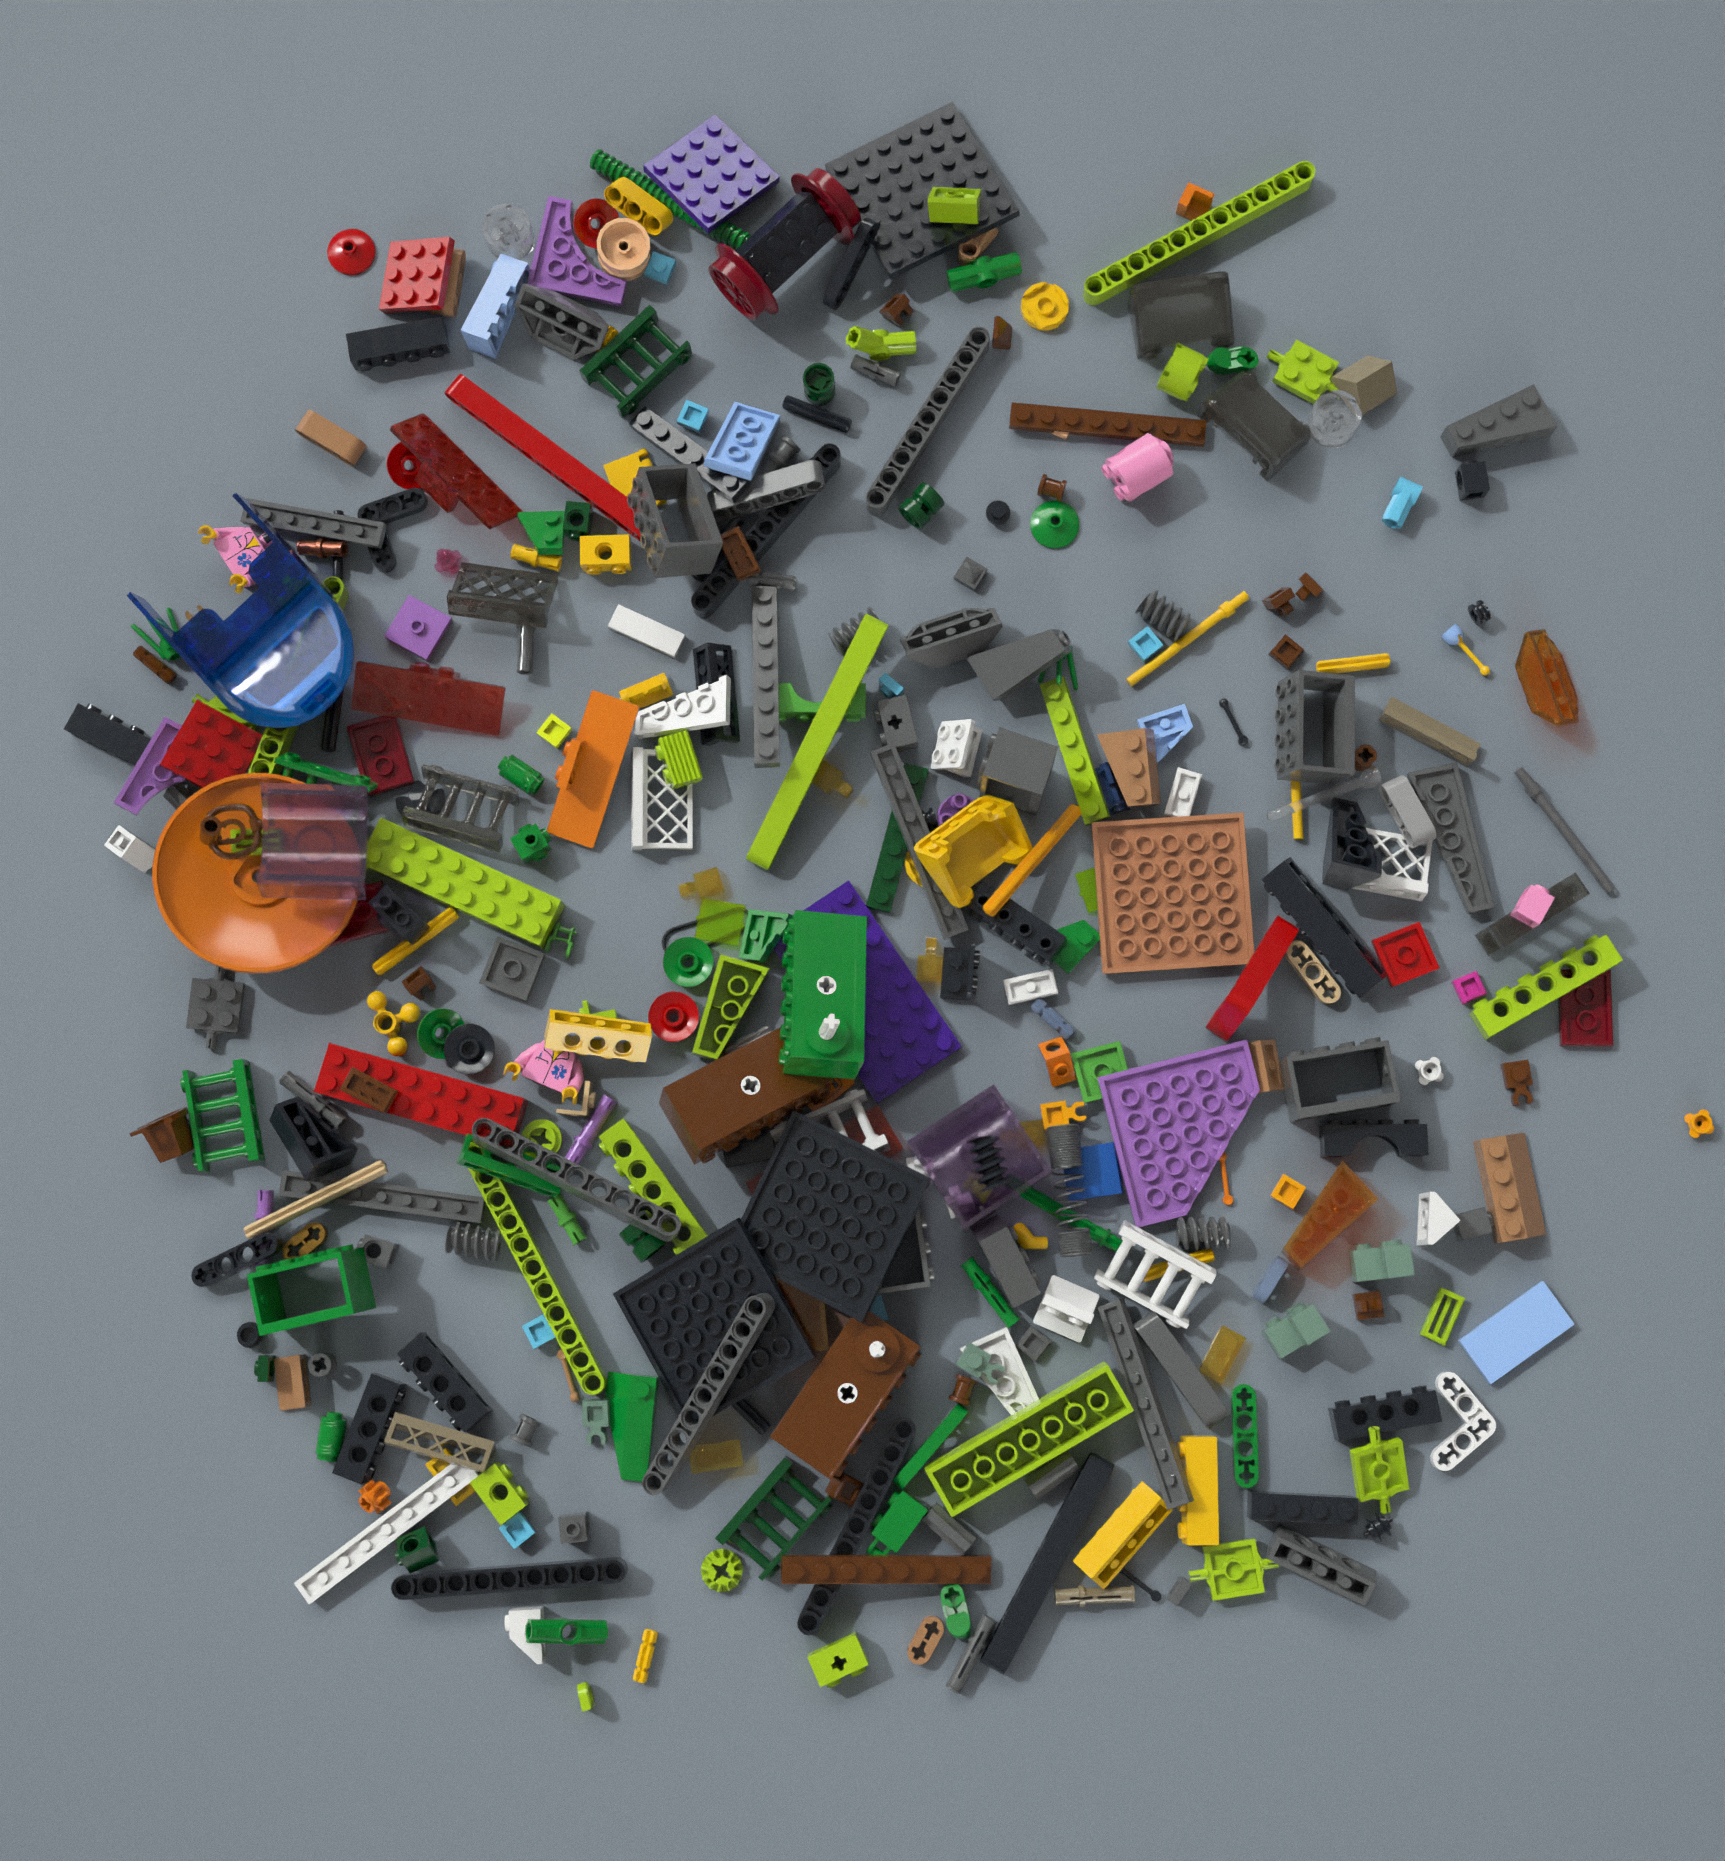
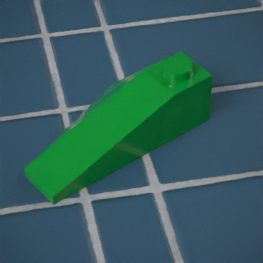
M608 1371L605 1399H610V1426L620 1476L622 1480L642 1482L650 1465L660 1379L657 1376Z

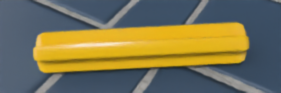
M1388 653L1318 661L1316 663V672L1338 674L1387 668L1390 665V656Z
M1211 1248L1189 1254L1205 1264L1215 1260ZM1168 1260L1151 1265L1143 1282L1163 1277L1169 1266L1167 1264Z

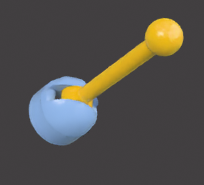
M1456 623L1441 636L1449 645H1459L1480 668L1482 675L1486 676L1490 673V668L1484 666L1462 642L1463 631Z

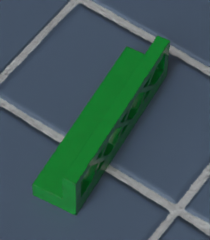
M471 1134L466 1135L457 1164L551 1198L559 1195L561 1188L529 1172L516 1168L510 1162L504 1164L493 1160L490 1156L492 1153L483 1148L481 1149L484 1155L468 1151L470 1142H474ZM526 1154L523 1155V1158L527 1161L536 1159ZM553 1164L546 1166L547 1170L555 1173L560 1170L559 1166Z

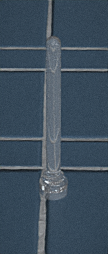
M1375 766L1365 769L1360 774V777L1272 810L1268 812L1267 818L1270 821H1274L1363 786L1372 789L1382 784L1381 775Z

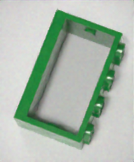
M353 1244L257 1266L256 1272L247 1274L259 1336L376 1308L364 1247L354 1249ZM337 1259L347 1305L286 1319L277 1273Z

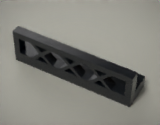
M707 642L693 649L696 690L699 689L698 686L705 683L712 684L719 681L720 674L731 678L729 725L731 736L724 735L723 726L700 729L702 745L711 746L718 742L738 743L740 742L731 645ZM716 651L723 652V664L717 659Z

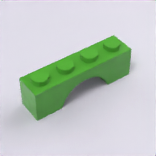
M779 683V722L786 721V718H796V721L799 722L811 721V718L815 717L822 702L806 701L796 694L791 683ZM866 683L860 684L844 716L848 722L861 721V718H866Z

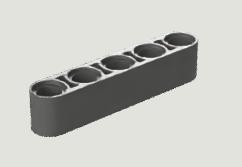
M810 460L753 477L751 481L748 480L750 486L735 503L715 489L707 493V498L715 521H726L821 492L825 488L822 466L819 461Z
M1149 1312L1133 1324L1136 1333L1208 1430L1230 1415L1225 1405L1156 1312Z

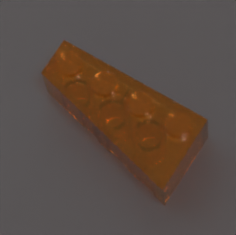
M1343 1160L1281 1251L1298 1271L1351 1226L1378 1200Z

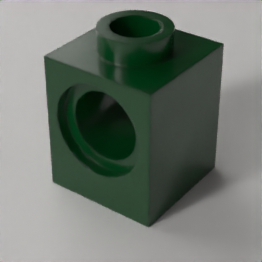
M566 501L563 531L570 540L580 541V536H591L594 513L591 503ZM576 519L584 520L580 526L572 525Z
M425 1526L396 1539L398 1548L395 1551L396 1560L400 1566L404 1565L410 1574L439 1561L436 1542Z

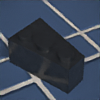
M297 1096L276 1104L269 1121L304 1179L309 1181L350 1165L358 1148L353 1143L349 1145L339 1136L340 1132L337 1129H331L321 1120L322 1116Z

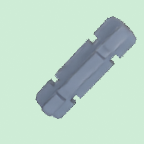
M1038 998L1031 1005V1009L1037 1015H1042L1041 1018L1054 1030H1059V1034L1063 1038L1068 1039L1074 1033L1075 1028L1069 1023L1066 1024L1063 1017L1051 1007L1048 1008L1046 1006L1047 1003Z

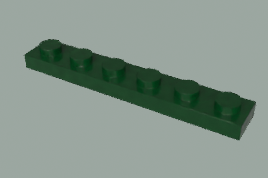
M904 763V769L917 802L920 805L929 769ZM893 811L890 814L866 903L867 908L891 913L907 853V846Z

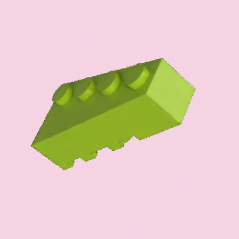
M720 954L691 1055L712 1061L718 1059L769 968Z

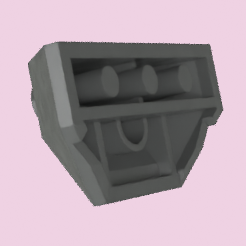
M525 283L522 284L514 307L520 314L532 339L573 360L602 348L609 325L597 312L556 291Z
M965 608L918 624L907 636L902 637L900 641L908 659L937 669L984 652L1003 626L995 608H988L987 610Z

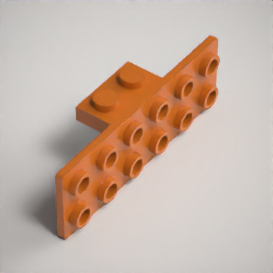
M595 690L591 691L577 737L572 738L571 742L567 741L565 744L563 756L566 757L563 766L559 765L555 775V780H558L556 787H559L560 790L547 827L549 834L589 848L595 846L639 711L638 705Z

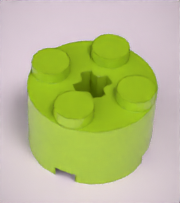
M1177 343L1172 352L1173 355L1167 361L1156 389L1179 400L1188 401L1198 384V377L1203 372L1209 358Z

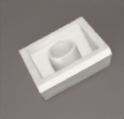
M1436 1192L1419 1194L1417 1246L1433 1245L1460 1221Z

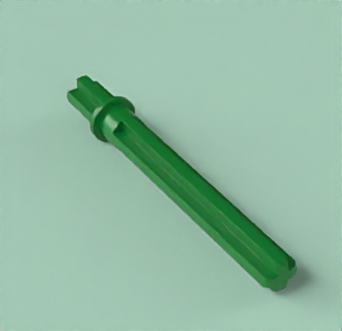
M1008 1176L1011 1177V1181L1004 1186L1005 1188L1061 1221L1078 1218L1057 1215L1055 1211L1065 1206L1016 1177ZM1065 1209L1058 1212L1064 1214H1077L1070 1209ZM1087 1219L1066 1223L1075 1228H1089L1091 1239L1099 1243V1247L1104 1245L1114 1252H1117L1123 1241L1111 1234V1229L1106 1230Z

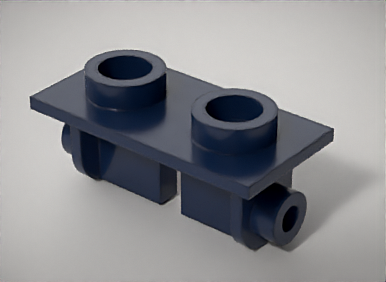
M1109 762L1100 764V767L1095 768L1110 816L1130 810Z

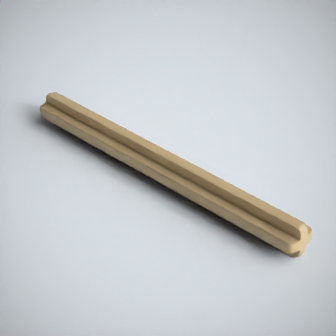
M379 1160L245 1226L244 1233L246 1237L251 1239L262 1233L269 1232L388 1172L386 1164Z

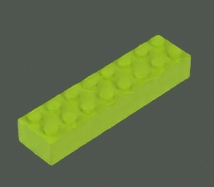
M380 817L361 855L363 867L543 950L554 930V925H556L565 907L562 900L382 817Z
M1103 1361L1041 1397L1039 1400L1017 1411L1012 1416L1010 1415L924 1466V1469L950 1516L954 1517L1133 1412L1134 1409L1110 1367Z

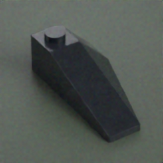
M1337 797L1332 799L1323 861L1322 884L1348 890L1381 877L1382 856L1373 846L1374 838L1368 834L1365 828L1367 822L1358 802Z

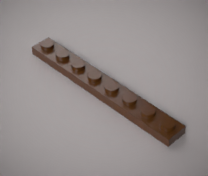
M1012 402L1009 429L1054 433V431L1069 432V435L1135 441L1148 433L1165 441L1167 444L1203 447L1205 444L1206 420Z
M781 1555L780 1582L781 1584H991V1556Z

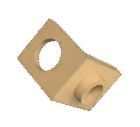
M585 1081L582 1111L556 1109V1113L559 1115L590 1117V1110L595 1108L596 1093H592L593 1083Z

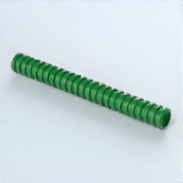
M601 149L594 152L590 160V168L592 170L596 169V172L599 174L603 173V176H609V179L612 181H616L621 177L628 178L668 207L675 217L679 216L680 220L685 219L686 223H692L693 227L696 228L698 226V230L703 231L651 178L648 179L646 174L642 175L640 171L635 172V168H629V165L623 164L621 160L616 161L614 156L610 157V154L604 153ZM729 221L724 222L709 233L712 238L717 237L719 242L724 241V244L727 246L730 244L732 249L739 248L750 237V233H744V230L741 228L737 229L736 225L731 226Z

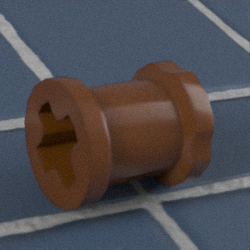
M1043 474L1037 495L1041 496L1044 494L1057 498V501L1061 502L1067 480L1061 482L1048 478L1047 474Z
M1360 745L1355 750L1356 771H1366L1376 761L1377 753L1371 745ZM1361 754H1363L1364 758L1368 759L1366 762H1363V758H1359Z
M956 1374V1385L953 1394L949 1395L948 1399L970 1406L971 1402L969 1400L974 1385H977L978 1381Z

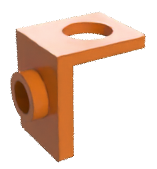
M1062 1037L1038 1044L1047 1066L1052 1087L1076 1080L1071 1055ZM1050 1046H1060L1056 1051H1047V1048Z

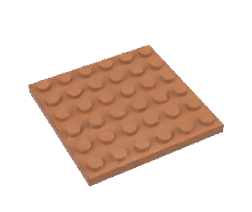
M1244 812L1091 823L1102 974L1247 965L1254 953Z

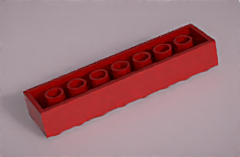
M332 1043L328 1044L314 1089L315 1093L377 1110L340 1090L351 1068L354 1067L399 1091L387 1112L388 1114L465 1136L467 1134L472 1135V1126L480 1118L490 1119L519 1134L529 1101L523 1097ZM481 1128L477 1131V1134L480 1137H487L491 1132L486 1128ZM504 1140L500 1143L501 1146L507 1148L514 1146L510 1140Z

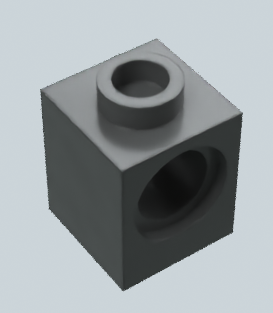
M1485 1207L1455 1214L1460 1219L1453 1227L1457 1241L1493 1232L1492 1226H1494V1221L1491 1213L1486 1211Z
M365 1234L364 1239L360 1238L356 1248L364 1247L367 1263L391 1269L399 1244ZM374 1244H378L381 1247V1254L377 1258H373L370 1254V1249Z
M588 1512L564 1514L558 1517L561 1544L583 1542L591 1538Z

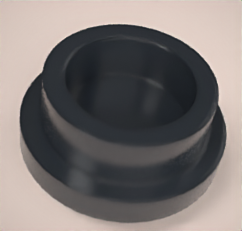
M993 501L986 508V518L994 525H1002L1010 517V508L1003 501Z
M246 1322L237 1331L238 1342L246 1348L258 1346L263 1339V1335L259 1336L257 1323Z

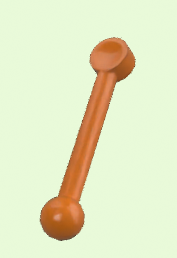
M1223 1152L1219 1159L1225 1195L1222 1201L1224 1204L1230 1205L1233 1202V1197L1229 1194L1225 1163L1227 1154Z

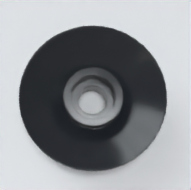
M463 1024L456 1027L449 1033L444 1044V1056L447 1063L455 1071L462 1074L470 1075L483 1071L492 1062L495 1053V1044L491 1034L485 1028L476 1024ZM473 1045L475 1052L469 1055L467 1048Z

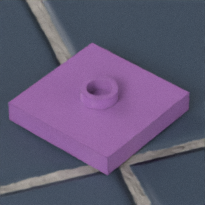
M408 595L384 637L416 656L429 661L453 619Z

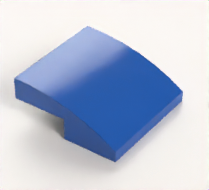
M1114 1142L1081 1147L1083 1166L1063 1169L1064 1174L1085 1175L1083 1178L1065 1182L1066 1187L1086 1189L1082 1192L1069 1194L1068 1201L1123 1193Z

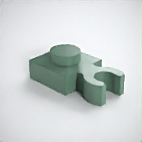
M968 1342L956 1362L957 1366L978 1379L982 1372L985 1373L987 1380L993 1384H997L998 1381L992 1378L991 1372L994 1369H999L1002 1372L1005 1371V1368L1000 1364L988 1363L992 1356Z
M610 1399L582 1400L583 1427H590V1432L586 1437L588 1445L593 1443V1435L601 1437V1445H605L608 1440V1434L603 1427H609Z

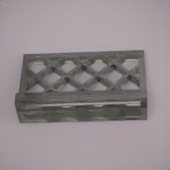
M461 562L453 588L447 594L448 614L546 628L548 613L558 584V575ZM465 572H474L478 575L467 579ZM495 575L500 576L502 579L492 583L489 577ZM516 579H524L526 581L518 586L513 583ZM481 581L487 584L478 590L474 586V584ZM541 582L551 583L550 586L543 589L537 586ZM508 584L511 589L501 593L498 588ZM467 587L472 591L471 593L461 592V590ZM532 587L535 593L525 596L522 591ZM493 591L496 594V596H489L484 594ZM517 594L520 599H511L509 597ZM541 597L545 603L532 601Z

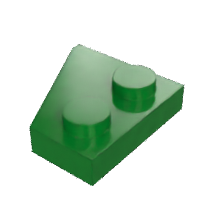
M565 511L517 512L518 521L523 525L526 535L533 542L538 555L563 554V521Z
M749 909L739 959L765 963L783 936L784 929H787L788 919H792L793 915Z

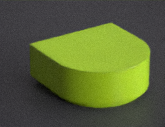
M589 1682L577 1684L582 1712L594 1708L596 1705Z

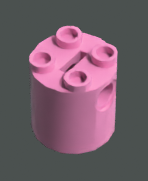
M1147 433L1126 446L1116 455L1107 458L1101 470L1107 479L1111 478L1116 486L1113 488V491L1120 501L1126 499L1132 502L1142 493L1151 490L1173 475V453L1165 441Z

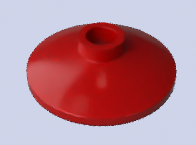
M594 198L583 202L574 215L573 225L576 236L584 245L597 249V238L600 230L606 223L619 218L618 212L603 199ZM592 219L597 221L596 228L591 226Z
M346 229L337 233L331 239L327 249L328 260L332 267L345 275H357L366 271L372 265L376 254L375 245L371 237L358 229ZM353 246L352 250L346 251L347 247Z
M405 440L392 447L387 456L386 467L391 480L397 486L407 490L422 488L433 476L434 459L429 449L422 443L414 440ZM405 461H409L411 464L409 470L404 467Z
M670 991L661 994L653 1001L648 1012V1021L651 1023L652 1031L660 1039L668 1042H678L688 1038L695 1031L699 1022V1011L695 1002L688 995L682 992ZM673 1013L679 1015L677 1022L670 1021V1016Z

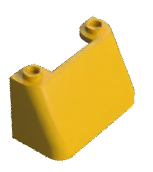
M985 795L971 802L915 844L914 851L950 904L961 908L967 906L974 897L973 890L970 887L1004 862L1019 865L1033 847L1014 803L995 796Z

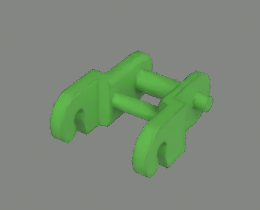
M558 922L553 927L555 929L553 936L548 938L545 952L549 953L550 945L553 944V941L565 942L568 944L565 958L569 959L570 952H572L574 947L572 939L577 934L575 931L576 927L573 926L572 929L561 926V922ZM559 931L569 934L568 939L558 937Z

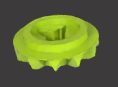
M538 1119L530 1122L524 1128L521 1136L537 1144L538 1141L532 1138V1135L541 1136L546 1129L545 1138L552 1143L542 1144V1146L555 1153L560 1149L562 1135L558 1126L546 1119ZM526 1152L527 1155L537 1158L535 1153Z
M717 1549L710 1552L704 1558L701 1566L702 1580L709 1589L717 1592L732 1590L738 1585L743 1574L740 1558L728 1549ZM728 1561L726 1571L731 1578L722 1575L715 1580L717 1570L712 1563L722 1566L723 1563L725 1564Z

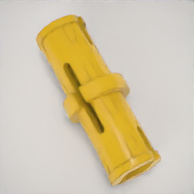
M514 544L511 549V559L529 563L531 567L537 568L540 566L557 572L561 568L562 556L538 555L535 549Z

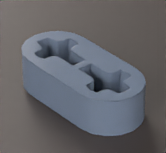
M1277 1255L1253 1291L1252 1297L1263 1304L1282 1277L1289 1262Z

